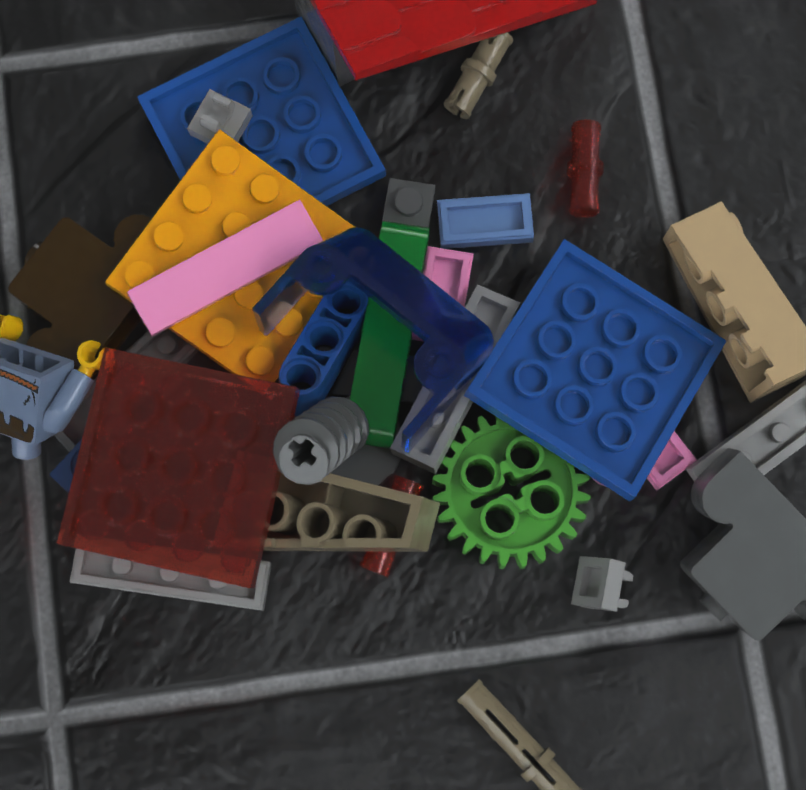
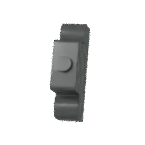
M727 448L698 476L691 489L692 504L696 510L719 524L682 559L680 565L682 570L705 592L699 600L718 620L721 621L725 616H728L739 629L754 640L759 641L772 631L793 609L799 617L806 621V518L741 451Z

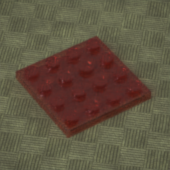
M105 347L57 544L245 588H255L281 476V471L277 467L273 455L274 440L278 431L294 419L300 389L294 386Z

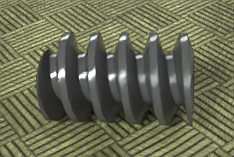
M332 396L320 400L316 405H313L301 415L289 421L278 431L274 440L273 450L277 467L286 478L297 484L310 485L320 482L365 445L369 435V422L364 411L355 402L345 397Z

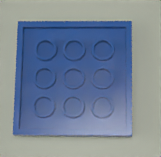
M302 16L137 96L180 181L208 145L191 136L187 127L209 89L251 109L253 117L238 143L325 206L386 177L384 165Z
M564 239L473 379L464 396L626 500L632 501L640 491L727 340Z

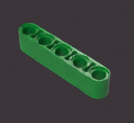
M389 221L382 222L350 400L355 402L364 411L369 422V435L365 445L390 449L395 440L403 393V379L406 375L407 359L410 353L412 332L430 231L428 227Z

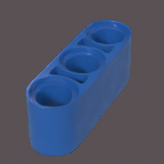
M339 281L326 291L282 363L279 371L280 403L284 410L291 415L299 416L313 405H316L320 400L326 398L360 340L368 296L364 288L358 283ZM350 309L354 312L350 314H344L338 312V310ZM327 345L333 349L330 351H319L315 347ZM299 382L311 385L306 390H297L291 386Z

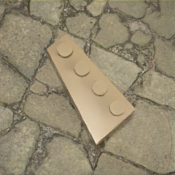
M721 201L672 224L662 240L711 331L727 340L722 351L749 402L752 403L806 375V326L743 234L738 218L732 212L729 213Z

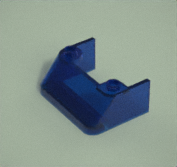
M349 228L307 248L252 310L259 330L268 336L307 291L314 295H330L338 291L349 280L422 339L425 343L416 353L414 372L418 381L434 395L402 432L401 448L410 453L481 369L492 352L494 345L493 335L484 322L373 233L363 228Z

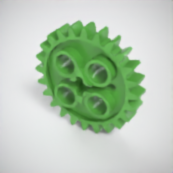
M481 415L476 422L478 432L474 433L470 428L463 425L459 433L464 443L452 441L448 451L453 455V458L445 456L439 466L447 474L433 476L432 484L444 488V492L434 495L432 500L447 507L438 516L437 521L438 523L453 522L455 526L451 529L447 538L450 541L463 536L466 539L462 549L464 555L475 546L481 549L479 556L480 564H484L491 554L497 555L499 569L505 568L509 557H515L518 567L524 569L527 565L528 554H532L534 559L539 564H542L546 561L544 547L547 546L556 554H559L564 549L558 537L559 535L570 540L576 537L577 532L569 524V521L582 523L586 519L587 515L577 509L576 505L586 504L591 498V495L578 491V487L586 484L590 480V476L587 474H576L575 466L498 417H495L494 425L490 426ZM517 448L527 449L534 456L535 465L528 469L517 467L511 460V451ZM471 467H483L491 475V484L482 488L474 487L468 482L465 473ZM548 471L550 473V478L530 483L521 488L516 496L517 500H514L511 494H504L479 508L471 507L473 500L498 493L503 487L505 480H508L511 486H515L540 472ZM539 491L549 494L554 500V511L548 514L536 511L531 505V494ZM492 510L505 512L510 518V530L503 533L492 531L486 524V514Z

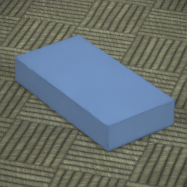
M530 193L437 200L440 248L452 249L533 243L534 232Z

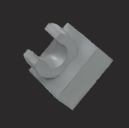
M209 89L187 129L191 136L207 144L219 129L238 142L253 115L250 108Z
M580 556L571 604L584 608L617 612V608L628 607L629 601L619 598L622 581L633 582V575L629 571L624 570L626 563L611 558Z

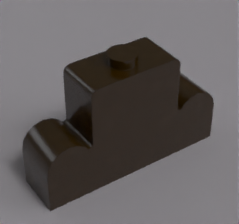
M132 215L123 219L114 232L115 246L110 247L70 218L64 217L57 223L43 242H38L32 246L25 257V265L11 281L8 290L25 307L52 326L36 331L29 337L26 343L27 346L74 360V369L76 370L81 365L77 359V350L81 343L93 340L101 343L99 350L96 352L95 360L98 358L99 352L105 347L114 349L116 352L142 319L134 305L108 287L105 281L152 218L145 215ZM95 370L91 379L94 380L101 371Z

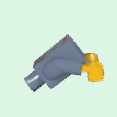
M0 314V434L11 438L12 455L15 458L22 460L34 459L41 455V442L67 427L94 383V380L91 379L94 371H107L112 368L116 362L117 354L114 349L105 347L99 352L98 358L95 360L96 352L99 350L101 343L93 340L81 343L77 350V359L81 365L76 370L74 369V360L15 342L23 332L24 324L22 319L12 315L4 316Z

